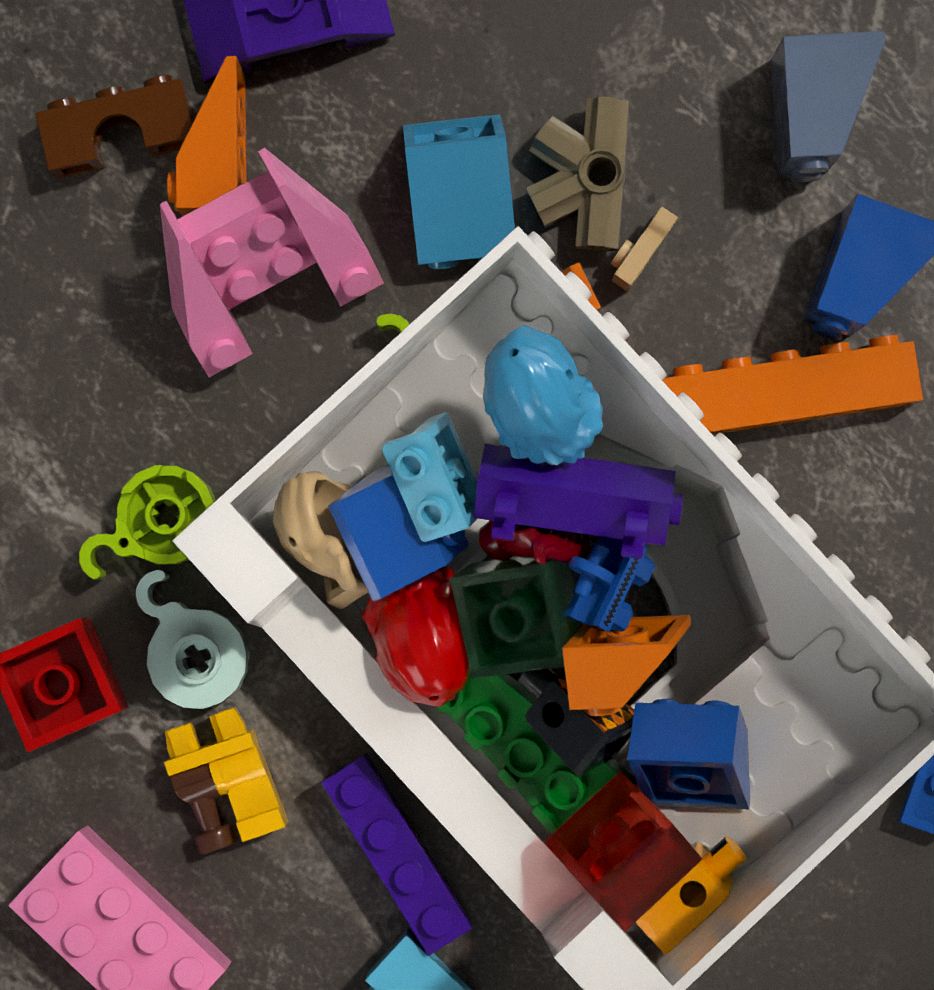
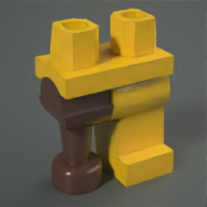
M236 706L209 716L217 738L216 742L200 747L192 722L165 731L170 758L164 764L168 776L171 777L175 793L180 799L190 804L202 832L194 837L199 855L222 849L237 842L232 826L228 823L222 825L220 823L215 802L216 797L228 794L242 842L285 828L289 822L268 765L258 744L254 728L247 730L245 721Z

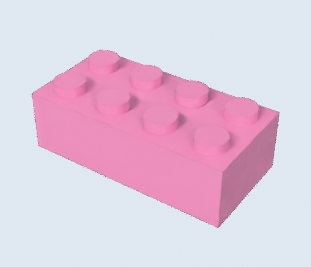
M88 825L77 831L8 905L97 990H208L232 962Z

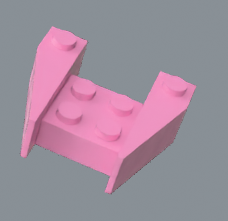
M266 148L261 149L258 153L268 170L267 172L189 214L177 219L167 201L160 204L172 310L189 346L208 377L253 354L230 309L309 266L317 263L340 307L384 284L368 249L348 215Z

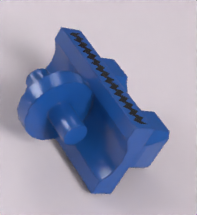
M601 536L598 544L594 545L588 560L572 556L568 567L580 574V577L564 615L574 621L609 632L610 629L621 632L625 631L633 615L632 606L624 602L631 584L641 587L643 584L648 583L655 568L654 562L645 555L649 545L644 543L642 559L621 556L623 539Z

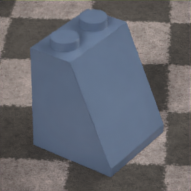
M885 31L783 36L771 58L778 176L791 175L792 182L817 181L821 179V173H827L842 155L885 44Z

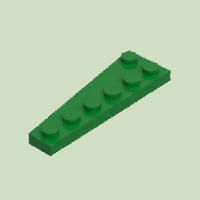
M473 646L468 682L463 690L455 694L453 700L445 703L442 707L436 708L441 713H447L465 732L466 735L463 738L475 751L480 749L499 770L497 775L510 789L513 786L534 808L531 811L533 815L563 848L576 859L635 786L637 780L634 775L613 758L578 777L526 722L525 714L537 699Z

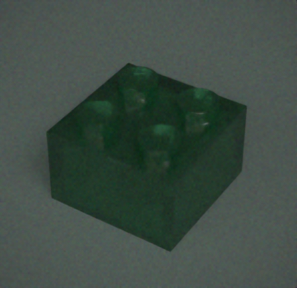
M515 556L506 561L489 560L470 563L450 577L472 679L564 666L562 648L583 626L582 623L564 615L574 595L573 590L575 588L572 571L568 567L569 563H562L547 557L546 563L539 565L534 557L522 558Z

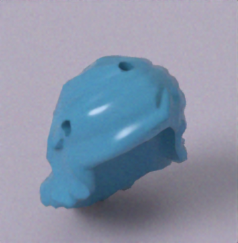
M526 325L510 332L505 339L500 340L486 357L483 401L485 412L490 415L500 435L499 443L510 448L513 458L525 459L529 457L530 461L536 464L543 462L549 465H558L561 462L572 464L577 459H582L585 456V449L593 444L595 436L601 433L604 426L601 420L603 407L600 404L599 393L593 390L592 382L584 375L578 374L575 362L568 350L556 337Z

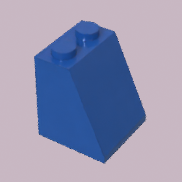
M857 194L842 210L803 321L814 324L812 330L814 333L838 341L841 340L842 335L850 337L864 327L934 256V221Z

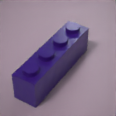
M364 753L326 777L321 782L428 956L471 930L472 920L368 753Z

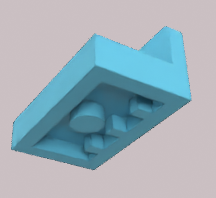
M448 412L430 417L413 433L388 441L383 445V454L418 535L423 542L468 529L478 519L474 518L477 479Z

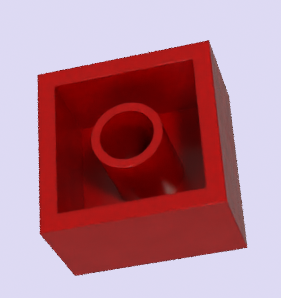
M78 618L0 653V690L27 752L42 748L129 709L90 618Z

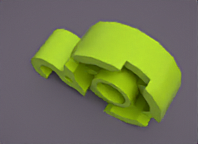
M154 465L136 473L124 485L120 493L122 495L117 505L116 532L112 535L96 534L89 537L82 544L79 552V563L82 570L92 579L101 580L106 577V571L97 563V553L105 546H109L121 557L137 556L160 565L182 564L189 561L188 557L172 540L216 501L211 488L197 474L178 466ZM162 503L169 507L178 506L180 514L176 518L179 521L174 527L168 524L160 526L157 524L155 518L161 515L157 508Z

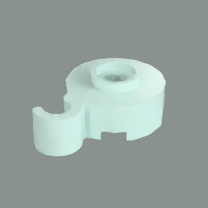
M163 570L147 573L140 579L136 587V599L139 607L146 614L157 617L160 620V625L148 645L147 668L153 685L165 699L183 708L204 709L225 702L241 688L248 672L250 650L244 633L232 619L212 610L190 609L181 602H170L163 606L158 605L152 596L153 589L158 583L168 581L170 574ZM194 645L198 650L208 649L211 654V659L205 661L209 668L203 673L198 667L189 668L186 658L190 657L188 651Z

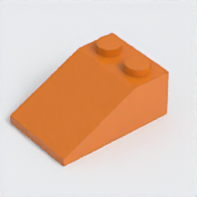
M226 56L178 152L176 172H168L169 203H174L175 211H179L182 217L247 182L246 77L237 56Z

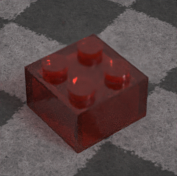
M621 771L544 841L547 847L624 932L703 860L673 823Z

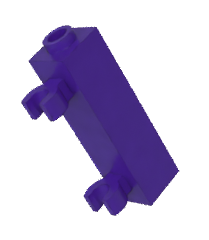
M485 444L478 474L474 518L494 521L492 538L513 540L515 524L623 539L621 556L642 559L644 543L665 546L669 524L679 526L684 494L674 492L676 471L590 458L577 459L572 464L561 462L558 465H549L546 462L536 464L531 462L529 457L525 459L513 458L509 447Z

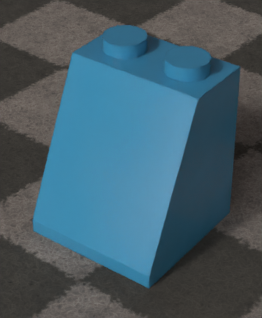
M500 114L403 125L418 265L428 264L432 269H445L456 266L458 260L477 258L479 262L515 229L507 142Z

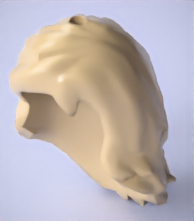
M320 471L298 473L295 478L289 479L287 483L282 485L274 505L273 524L282 548L310 571L336 580L345 591L355 594L368 593L328 507L329 504L352 487L349 484L334 482Z

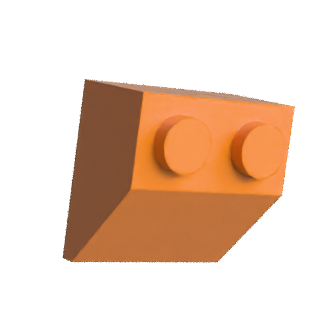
M690 615L631 617L626 630L622 632L613 629L606 632L584 624L562 648L569 709H587V714L591 716H606L618 712L619 708H622L668 656L691 626Z

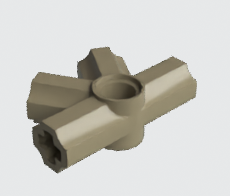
M616 97L586 98L584 136L552 115L542 126L529 149L530 154L558 172L526 189L545 228L578 212L577 249L598 252L619 251L623 189L626 182L625 159L630 104L628 100H621ZM599 164L611 165L616 170L615 179L606 186L594 185L589 180L591 170Z

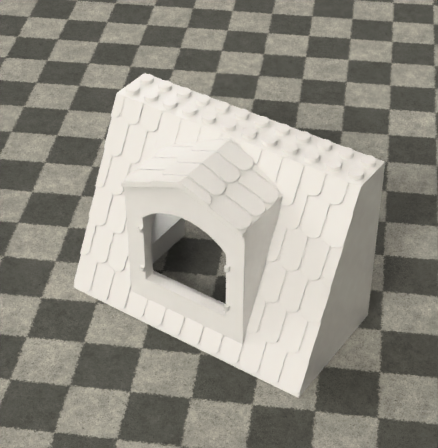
M518 226L172 541L248 624L262 627L527 916L542 933L553 957L583 990H686L934 755V673L926 665L931 658L916 640L909 635L902 639L888 623L893 617L879 600L872 595L864 598L852 586L850 582L855 579V576L842 560L834 554L826 558L812 543L817 538V535L799 515L794 513L790 518L775 503L780 497L775 488L759 473H756L753 477L747 473L737 462L742 457L737 447L722 433H718L714 437L700 422L704 417V413L698 405L685 393L682 392L676 396L662 381L667 374L660 364L647 352L639 356L625 340L630 335L621 322L610 312H606L602 316L589 303L588 299L592 296V293L582 280L571 271L564 276L550 261L555 256L550 246L536 232L533 231L527 236ZM523 325L556 337L574 360L578 374L584 375L593 384V390L597 391L600 395V404L603 407L601 420L604 426L601 433L595 436L593 444L585 449V456L583 458L676 471L674 492L684 494L679 526L669 524L665 546L646 543L649 545V548L645 555L655 564L651 577L660 591L668 615H690L691 626L674 647V664L651 684L630 707L634 709L635 703H652L657 699H670L680 704L700 705L712 700L724 701L733 706L740 707L748 730L749 810L647 805L638 783H636L576 859L563 848L533 815L531 811L534 808L513 786L510 789L497 775L499 770L480 749L475 751L463 738L466 735L465 732L447 713H441L432 705L409 701L390 686L383 675L379 663L375 661L377 649L374 640L365 630L367 624L362 618V611L366 608L367 600L370 597L369 592L342 610L327 604L324 576L310 571L282 548L273 524L274 505L279 491L284 483H287L289 479L295 478L298 473L320 471L334 482L349 484L353 487L376 469L388 465L382 451L384 444L413 433L430 417L445 412L449 413L478 481L484 445L504 446L499 443L500 435L490 415L485 412L483 390L486 357L500 340L505 339L510 332ZM477 519L468 529H465V536L469 546L445 565V567H449L454 572L453 575L460 576L461 579L464 578L487 556L478 542L480 528L489 520ZM629 739L613 759L634 775L627 760ZM725 836L730 837L742 849L747 860L730 874L733 881L729 897L665 955L630 918L639 889L695 842H700L709 851Z

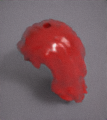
M443 566L381 599L372 601L371 597H369L366 608L362 611V618L367 624V632L374 640L377 649L375 661L379 663L383 675L390 686L409 701L436 707H442L445 703L453 700L455 694L465 687L469 680L474 644L471 629V620L475 614L473 612V597L470 592L465 590L461 577L453 575L454 572L449 567Z

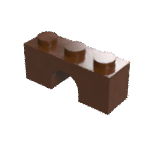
M170 75L156 76L143 82L144 87L125 91L124 87H110L96 92L95 99L77 103L75 98H64L48 103V110L35 113L48 170L56 179H61L105 168L101 153L102 140L110 129L122 124H130L142 130L145 146L152 157L179 151L194 122L188 92L181 78L173 80Z

